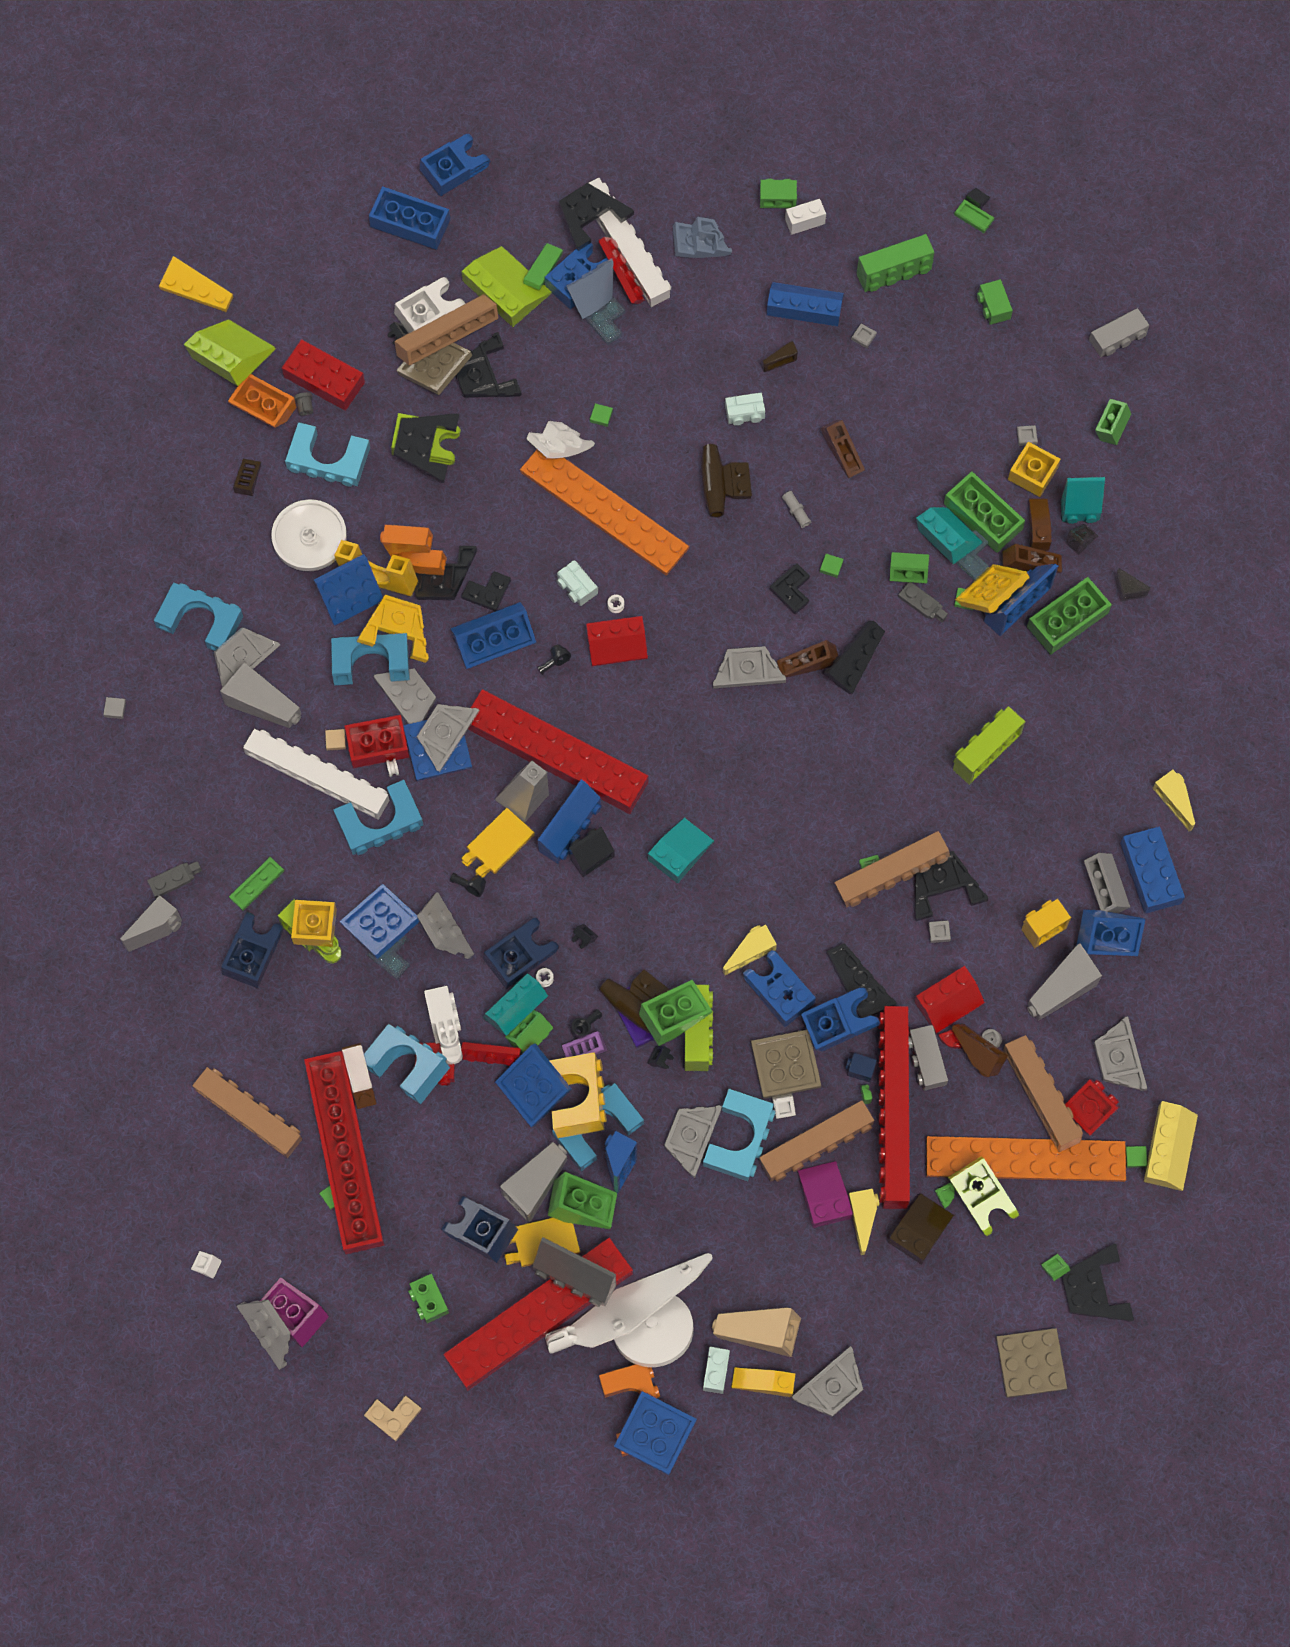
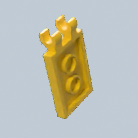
M506 808L467 846L469 852L461 858L463 860L462 863L468 867L477 858L483 865L476 869V875L484 878L490 871L495 874L535 835V832Z
M549 1218L516 1226L519 1230L509 1244L516 1243L518 1253L506 1254L505 1260L507 1265L521 1262L522 1267L533 1265L542 1237L575 1254L580 1253L574 1225L555 1218Z

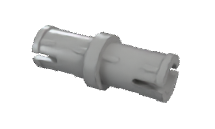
M792 491L784 494L782 498L788 505L790 514L795 516L801 528L808 526L811 520L803 510L804 506L799 504Z

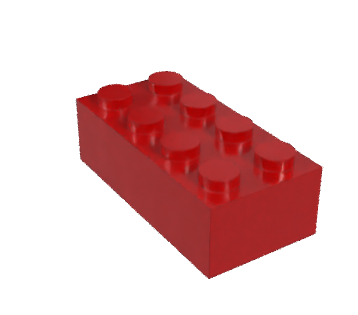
M302 339L282 367L284 378L345 411L365 384L363 372Z

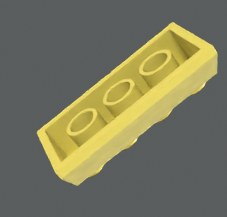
M1164 1101L1160 1103L1144 1182L1183 1191L1198 1117L1197 1114L1181 1105Z

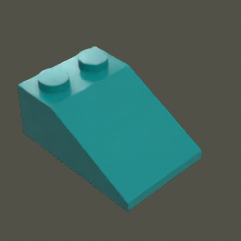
M1105 477L1067 478L1061 498L1062 522L1073 524L1078 521H1086L1087 523H1094L1100 520Z
M684 817L648 853V861L678 884L712 845L714 840Z

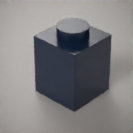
M854 1053L853 1058H848L845 1068L849 1070L847 1076L870 1083L877 1060Z

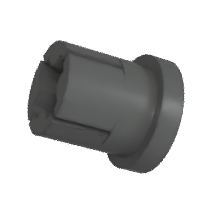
M305 392L294 396L299 415L305 416L313 413L311 401L313 397L311 393Z

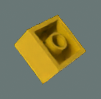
M1028 442L1011 468L1008 480L1041 497L1057 471L1061 459Z
M1058 899L1053 902L1051 900L1047 901L1041 906L1042 909L1037 912L1033 910L1025 916L1026 919L1021 930L1034 949L1065 930L1069 924L1071 917Z
M295 900L291 936L293 944L333 947L337 912L335 902Z

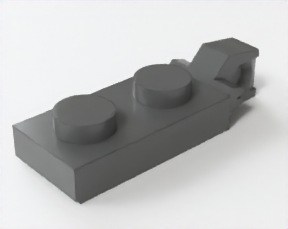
M909 582L898 595V598L927 619L935 617L943 623L947 618L948 613L942 609L943 606L912 582Z
M198 862L190 865L184 863L147 881L155 898H158L159 895L163 896L191 883V880L194 879L193 875L201 872L202 869Z

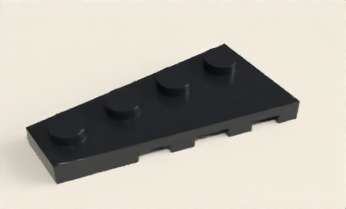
M868 621L857 633L855 640L844 648L843 654L838 656L833 661L834 664L831 668H827L824 673L845 692L853 694L885 630L875 621Z
M845 943L827 951V955L846 992L849 993L858 988H866L868 992V997L857 1006L856 1011L860 1018L874 1016L882 1012L885 1006L897 1005V1002L874 979L870 971L861 964V961Z

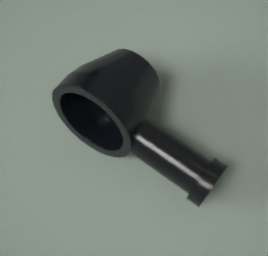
M557 644L550 650L552 659L537 668L543 675L544 672L553 666H561L568 662L571 658V653L563 646Z
M453 873L450 878V882H455L465 887L470 894L476 897H481L484 892L486 880L479 875H476L469 881L458 876L456 873Z
M596 1009L586 1019H575L571 1024L572 1036L576 1039L586 1037L591 1030V1024L600 1019L602 1013Z

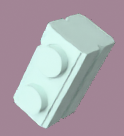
M762 393L725 398L728 424L741 425L746 421L757 423L765 419Z
M572 561L558 571L557 583L562 589L566 588L569 592L568 596L573 603L577 602L582 606L598 594V587L576 561Z
M710 1347L703 1391L723 1394L730 1350Z

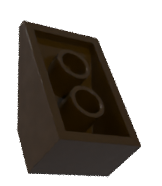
M920 1193L889 1238L888 1243L922 1265L954 1215Z

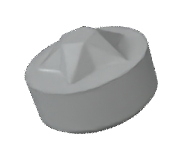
M988 1029L982 1034L984 1039L997 1048L1001 1045L1002 1037L998 1031Z

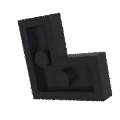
M796 563L770 586V590L796 615L809 603V599L798 588L810 579V575Z
M494 571L487 587L469 580L462 599L492 611H497L511 582V577Z

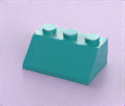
M931 507L916 518L918 530L952 564H955L982 544V541L947 507Z
M526 974L485 1013L483 1018L507 1036L548 995L536 979Z

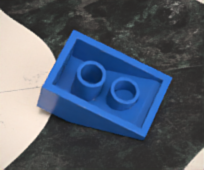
M1083 910L1077 945L1081 944L1087 954L1138 956L1146 919L1102 910Z

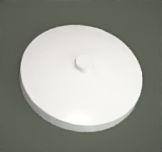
M302 500L289 505L277 516L272 528V543L278 557L288 566L302 571L320 570L336 561L334 555L341 540H347L346 526L340 513L331 505L318 500Z
M675 1296L632 1332L614 1339L615 1345L627 1360L636 1365L660 1367L670 1364L685 1353L692 1341L694 1328L691 1313L686 1304Z

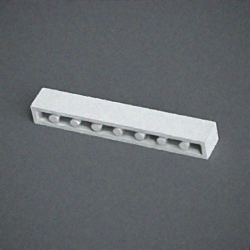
M600 178L589 182V184L610 195L606 183H602ZM610 210L598 217L596 221L606 237H611L617 242V249L625 257L626 265L634 274V281L642 289L649 305L652 307L670 298L671 286L667 280L664 281L660 268L658 266L655 267L651 254L645 251L643 241L636 237L632 224L629 225L626 220L621 223Z
M253 730L243 747L246 755L346 804L351 802L354 808L379 820L390 801L384 789L380 787L376 789L370 786L371 784L366 780L354 778L348 771L341 772L337 770L335 765L328 762L325 764L313 754L309 756L299 747H291L280 738L274 739L264 730Z

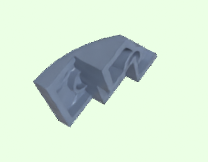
M697 217L692 225L675 222L673 225L675 256L705 258L727 256L732 253V249L728 248L725 244L724 236L713 219Z
M612 258L597 265L596 269L582 275V278L566 285L582 319L598 311L612 299Z

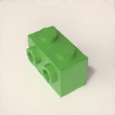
M761 180L760 208H792L796 206L797 180Z
M1001 279L980 285L977 299L979 303H982L984 307L983 315L985 319H988L990 325L1011 319L1013 310Z
M1113 399L1109 400L1095 430L1100 441L1114 445L1118 444L1131 416L1127 403Z
M892 552L890 581L927 583L929 555Z
M533 1010L505 1038L514 1048H521V1054H523L532 1044L538 1046L549 1035L553 1027L541 1013Z
M432 1274L410 1283L411 1290L408 1292L412 1301L417 1300L419 1308L416 1310L421 1320L425 1319L429 1323L449 1314Z

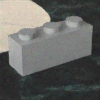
M1137 308L1092 331L1089 341L1100 357L1104 355L1109 356L1121 346L1122 348L1127 347L1131 341L1144 338L1147 335L1149 324Z
M1098 853L1084 860L1100 910L1120 913L1130 908L1113 855Z
M933 1025L910 1030L909 1049L912 1048L914 1054L911 1056L913 1066L918 1068L919 1074L916 1076L919 1086L922 1085L923 1090H929L947 1085L948 1078Z

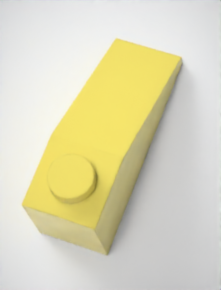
M1172 770L1155 782L1153 790L1190 832L1195 825L1186 785L1183 777Z
M758 925L750 930V933H748L723 967L724 975L767 955L771 950H776L777 944L766 925L762 927Z
M873 1189L852 1192L848 1196L861 1255H864L866 1252L877 1206H879L878 1195L874 1194Z

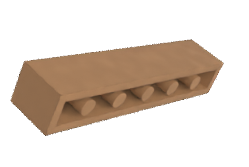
M484 294L397 339L395 341L397 356L409 366L497 320V304Z
M937 831L836 881L835 885L846 908L849 906L854 907L867 897H875L883 889L893 888L901 880L907 881L918 872L923 873L936 863H944L950 857L949 849L941 834Z
M1025 1035L1005 1044L1003 1052L1008 1055L1007 1060L1058 1152H1061L1080 1143L1083 1132L1081 1127L1075 1124L1072 1119L1071 1109L1069 1107L1066 1108L1063 1103L1062 1093L1059 1090L1057 1091L1053 1085L1054 1079L1050 1073L1047 1074L1044 1069V1061L1041 1057L1037 1056L1032 1040H1028Z
M207 1067L192 1085L194 1090L288 1158L302 1141L299 1135L301 1132L293 1125L288 1127L284 1124L285 1120L278 1114L273 1116L269 1113L270 1109L260 1102L258 1105L254 1102V1097L248 1092H240L237 1089L238 1085L233 1081H225L222 1078L223 1075L218 1070H210Z
M860 1101L759 1157V1163L770 1182L773 1180L778 1182L784 1179L789 1171L793 1170V1172H796L803 1168V1164L810 1160L812 1163L818 1160L823 1152L827 1151L830 1153L834 1151L841 1142L848 1143L852 1141L857 1133L861 1132L864 1134L872 1129L874 1119L864 1102Z

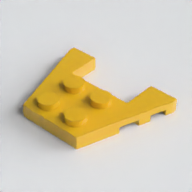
M384 595L358 637L357 642L373 647L378 630L389 634L407 633V638L413 641L410 658L424 663L429 658L425 647L427 644L423 634L424 625L421 606Z

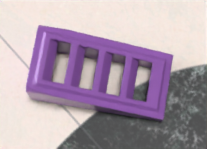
M598 1031L562 1045L566 1057H572L570 1047L574 1048L576 1056L594 1052L597 1055L607 1051L602 1034ZM594 1039L597 1040L598 1048H595ZM585 1042H589L591 1048L590 1051H588ZM579 1044H581L582 1050L584 1052L582 1054H580L578 1048Z

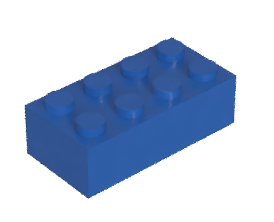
M382 186L369 214V221L372 228L437 250L450 222V212L447 208Z
M1160 826L1123 836L1120 844L1144 913L1182 904L1185 896Z

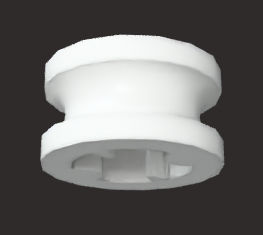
M612 595L608 599V609L612 613H620L624 609V599L620 595ZM615 600L619 601L620 606L613 607L612 602L615 603Z
M394 758L393 761L386 760L389 776L392 777L393 774L399 775L396 759Z
M542 968L537 972L536 980L542 987H548L553 983V973L550 969ZM548 974L549 980H544L542 982L540 975Z

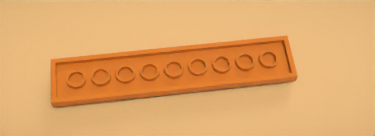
M537 449L520 469L523 475L666 576L689 549L686 543L565 458H547Z
M927 1136L926 1177H950L982 1156L997 1179L1126 1181L1125 1141L1081 1140L1080 1143L1058 1152L1052 1139Z

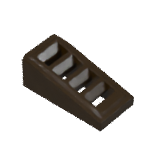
M794 342L787 343L763 360V372L797 361L798 351Z
M243 458L233 487L235 493L253 496L261 467L260 461ZM246 464L254 465L255 469L246 467ZM244 471H250L253 474L244 473ZM243 477H248V478H251V480L242 479V478H243ZM241 482L249 484V486L241 485Z

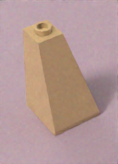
M791 1308L718 1314L717 1320L715 1319L713 1322L712 1331H714L713 1334L717 1338L792 1357L801 1318Z

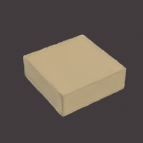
M345 729L326 730L327 751L346 749Z

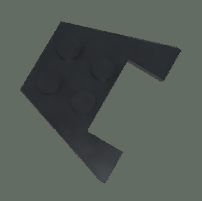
M589 183L584 184L559 201L560 209L569 227L577 251L591 243V238L582 228L610 210L621 223L634 215L632 208Z
M499 332L494 333L490 339L484 340L480 343V346L471 351L472 357L456 374L464 397L522 396L516 378L500 384L497 383L487 354L504 349Z
M460 414L401 419L393 453L394 456L444 483L448 465L430 462L437 428L456 432Z
M459 546L458 563H446L444 575L415 573L418 579L415 587L417 599L455 600L477 553V547Z
M954 851L949 852L950 857L944 863H936L930 866L929 870L923 873H916V921L933 917L928 897L965 888L971 906L988 901L986 893L981 890L976 880L971 877L967 868Z
M1112 1244L1071 1267L1069 1272L1061 1276L1070 1314L1103 1317L1127 1322L1134 1321L1130 1302L1109 1306L1100 1266L1120 1262L1116 1244Z

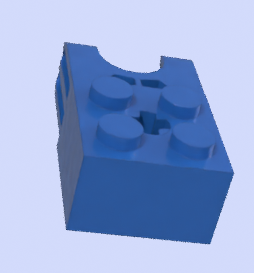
M465 134L451 143L448 142L420 159V171L439 196L444 195L489 166L490 159L485 154L477 157H471L466 154V151L473 144V137L470 134Z
M592 243L579 251L575 249L545 276V286L570 310L575 306V303L566 285L582 278V275L596 269L597 265L608 260V258H605L598 263H592L588 260L593 253Z
M771 950L767 953V961L773 970L770 975L759 976L752 969H747L743 972V977L760 997L761 1001L781 1024L786 1027L814 1005L816 997L774 950ZM784 996H791V1000H785Z
M866 988L855 989L801 1014L816 1050L823 1052L880 1024L879 1018L875 1016L859 1018L857 1015L858 1004L868 997ZM829 1021H831V1027L827 1028Z

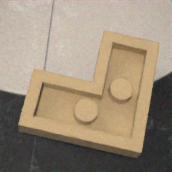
M405 1396L393 1412L379 1400H376L364 1416L393 1440L397 1441L422 1409Z

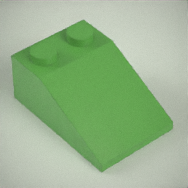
M690 980L642 1003L639 1015L658 1046L684 1033L710 1015L712 1010L694 981Z
M564 1172L554 1180L548 1216L566 1223L610 1229L617 1193Z

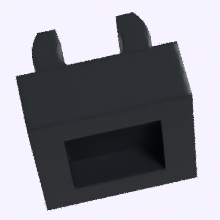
M393 322L389 326L392 331L387 336L389 338L396 336V341L409 333L403 324Z
M582 924L573 931L576 935L572 941L576 942L580 938L582 940L580 948L582 949L587 947L588 944L595 942L598 935L585 924Z
M655 1046L647 1063L652 1067L669 1069L665 1061L666 1059L673 1060L674 1057L669 1054L671 1051L669 1048Z

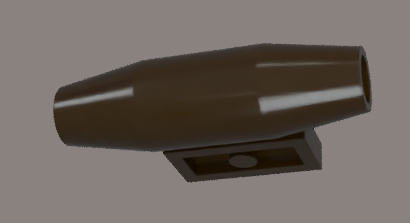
M707 444L703 446L701 472L704 498L709 515L717 518L724 515L726 495L732 499H751L749 463L730 462L723 466L717 445Z
M645 969L632 981L630 990L609 978L599 989L616 1010L649 1034H651L639 1015L641 1004L670 990Z

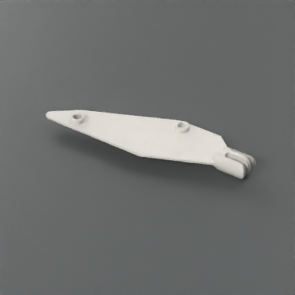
M709 1253L616 1289L613 1291L606 1306H595L571 1326H566L546 1334L545 1340L549 1352L555 1353L575 1344L593 1348L629 1334L696 1280L712 1260V1255Z

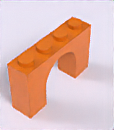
M385 525L384 531L381 532L380 540L390 554V557L397 555L410 559L415 573L444 575L447 558L443 551L431 550L433 534L429 528Z
M635 1364L599 1375L605 1398L627 1391H634L640 1394L643 1391L655 1398L660 1397L657 1385L653 1386L651 1378H654L652 1367H643ZM621 1451L622 1457L628 1455Z

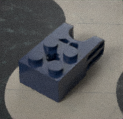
M248 912L234 937L221 966V971L224 976L258 988L282 935L283 925L276 923L268 933L257 934L253 930L255 916Z
M538 918L531 919L484 952L483 960L506 989L554 955L559 949V945L554 941L546 945H537L533 942L531 936L539 929L540 925ZM507 958H514V962L507 961Z
M462 1196L458 1204L466 1212L464 1219L458 1224L445 1222L441 1230L453 1240L497 1263L519 1229L509 1219Z

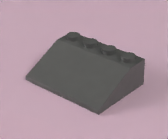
M542 1237L533 1264V1270L536 1271L535 1275L542 1279L549 1278L553 1280V1284L562 1289L564 1287L571 1289V1293L577 1297L582 1298V1296L589 1298V1302L597 1307H600V1305L606 1306L616 1287V1274Z

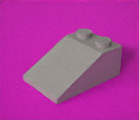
M159 895L120 939L125 949L130 952L166 937L172 931L176 932L181 926L182 919L177 909Z

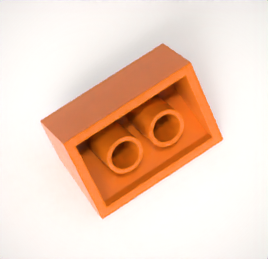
M252 374L236 388L228 400V403L274 428L287 422L296 409L294 397Z

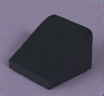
M975 188L966 195L965 200L982 209L990 197Z

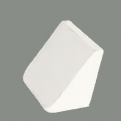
M792 1094L772 1097L776 1119L796 1115Z
M199 1251L191 1269L207 1277L214 1278L222 1261L213 1255Z

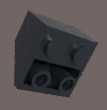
M602 827L590 830L585 838L575 840L570 845L571 847H569L570 860L582 877L615 857V851Z

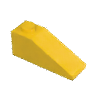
M734 1368L732 1388L792 1397L795 1374L774 1370Z

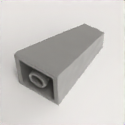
M246 663L242 664L220 690L224 704L236 710L288 728L293 724L296 725L301 719L300 708Z
M531 761L517 773L495 800L503 807L508 808L525 823L549 795L547 772Z
M1078 944L1029 1000V1007L1027 1009L1033 1018L1036 1017L1038 1021L1098 985L1102 975L1081 944Z
M554 1142L551 1143L500 1186L502 1196L528 1223L532 1221L554 1184V1180L557 1179L567 1162V1156L565 1155L567 1151L560 1144L557 1146Z

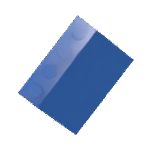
M1058 565L1037 566L1033 571L1030 569L1027 572L1030 578L1024 582V585L1014 591L1011 597L1000 604L996 611L992 613L985 612L984 622L999 636L1005 633L1052 588Z

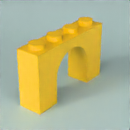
M341 540L334 556L338 566H341L363 554L358 544ZM392 555L387 568L377 566L368 560L380 588L412 596L418 579L410 559Z
M594 1052L550 1060L568 1085L583 1084L589 1087V1094L580 1105L552 1111L553 1129L557 1138L604 1130V1122H607V1118L602 1105H605V1097L601 1093V1088H604V1081L602 1076H600V1071H603L601 1059H597Z

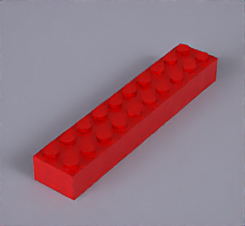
M483 689L471 706V708H477L480 711L468 728L469 731L529 762L533 761L542 769L575 786L582 779L601 797V800L628 814H631L648 785V775Z
M885 1006L883 1012H880V1024L878 1025V1029H882L878 1039V1047L882 1048L878 1059V1065L882 1067L879 1075V1086H882L879 1094V1106H882L879 1113V1125H882L879 1132V1144L883 1146L879 1152V1164H883L879 1171V1183H883V1187L879 1191V1203H883V1209H907L910 1202L908 1007Z
M339 1051L304 1059L344 1253L346 1255L385 1246L343 1052Z
M610 1238L582 1256L615 1273L616 1286L633 1274L632 1268ZM550 1279L444 1353V1358L466 1390L469 1391L541 1340L546 1334L552 1332L591 1304L589 1302L590 1299L582 1296V1298L577 1297L571 1293V1289L567 1287L562 1289L554 1285L553 1280Z

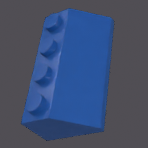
M772 282L767 304V315L838 326L844 293Z
M521 602L451 628L466 669L537 643L526 609Z
M582 779L538 839L539 852L557 864L561 859H566L569 854L568 849L570 845L580 838L579 834L582 829L586 830L591 823L590 818L593 814L597 815L602 807L600 805L601 797Z
M615 1131L614 1135L610 1134L605 1142V1158L607 1159V1168L614 1192L618 1194L637 1161V1142Z

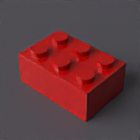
M401 715L345 725L353 768L384 763L386 760L393 761L394 758L396 760L409 758Z

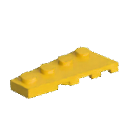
M174 256L159 285L161 290L227 312L233 299L232 293Z

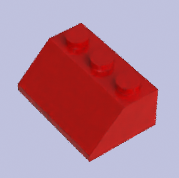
M642 616L586 624L592 666L648 659Z
M965 966L918 994L914 1001L928 1023L933 1025L936 1034L985 1003L976 981Z

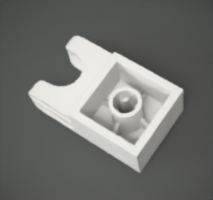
M442 277L395 303L394 314L408 333L466 304L460 298L454 301H446L441 297L449 287L447 278Z
M447 986L426 990L424 992L436 1044L440 1043L442 1054L447 1058L446 1063L451 1065L457 1064L462 1060V1051L457 1032L461 1030L453 992L449 993Z

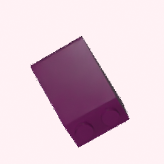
M836 1161L798 1170L813 1228L852 1218L853 1213Z
M281 1277L260 1300L270 1301L290 1331V1339L301 1347L309 1341L329 1317L319 1304Z

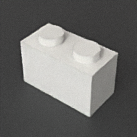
M820 199L786 209L785 221L791 235L825 224L826 212Z

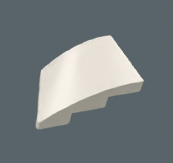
M548 421L543 434L529 432L527 440L547 458L573 456L590 449L595 444L592 440L581 439L579 437L580 433L562 422Z

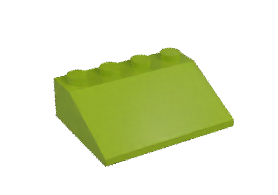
M502 246L475 259L462 270L463 282L478 296L484 294L496 303L498 314L512 327L552 294L544 284L540 290L524 284V278L529 271Z
M229 319L196 332L184 344L194 360L236 386H239L276 349L273 345Z

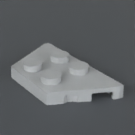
M240 628L214 651L222 688L243 663L254 669L280 644L248 629Z
M765 646L728 649L724 661L719 668L718 675L713 682V688L786 683V677L781 673L777 663L771 658Z
M409 669L410 680L391 681L390 673L374 675L375 681L408 724L423 721L427 717L428 711L436 701V697L415 669Z
M440 704L436 706L417 737L437 771L441 772L478 715L479 709Z
M435 893L417 917L436 949L446 950L455 955L460 952L464 954L465 958H471L474 953L463 936L461 929L456 924L439 893Z
M1125 1017L1115 1027H1112L1105 1035L1094 1042L1101 1074L1105 1082L1146 1091L1147 1085L1128 1017Z
M720 1105L709 1108L679 1109L664 1145L670 1154L694 1178L722 1109Z
M270 1301L243 1302L237 1305V1308L249 1324L250 1329L255 1333L262 1347L266 1349L278 1369L284 1368L287 1365V1362L284 1361V1355L288 1353L290 1331Z
M850 1346L791 1398L798 1403L831 1417L839 1412L863 1391L852 1347Z

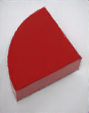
M953 1029L938 1035L940 1041L950 1048H963Z

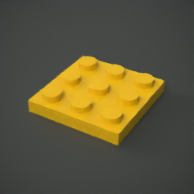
M993 564L955 600L963 607L992 613L998 609L1000 604L1009 599L1014 591L1022 587L1024 582L1030 577L1026 571Z

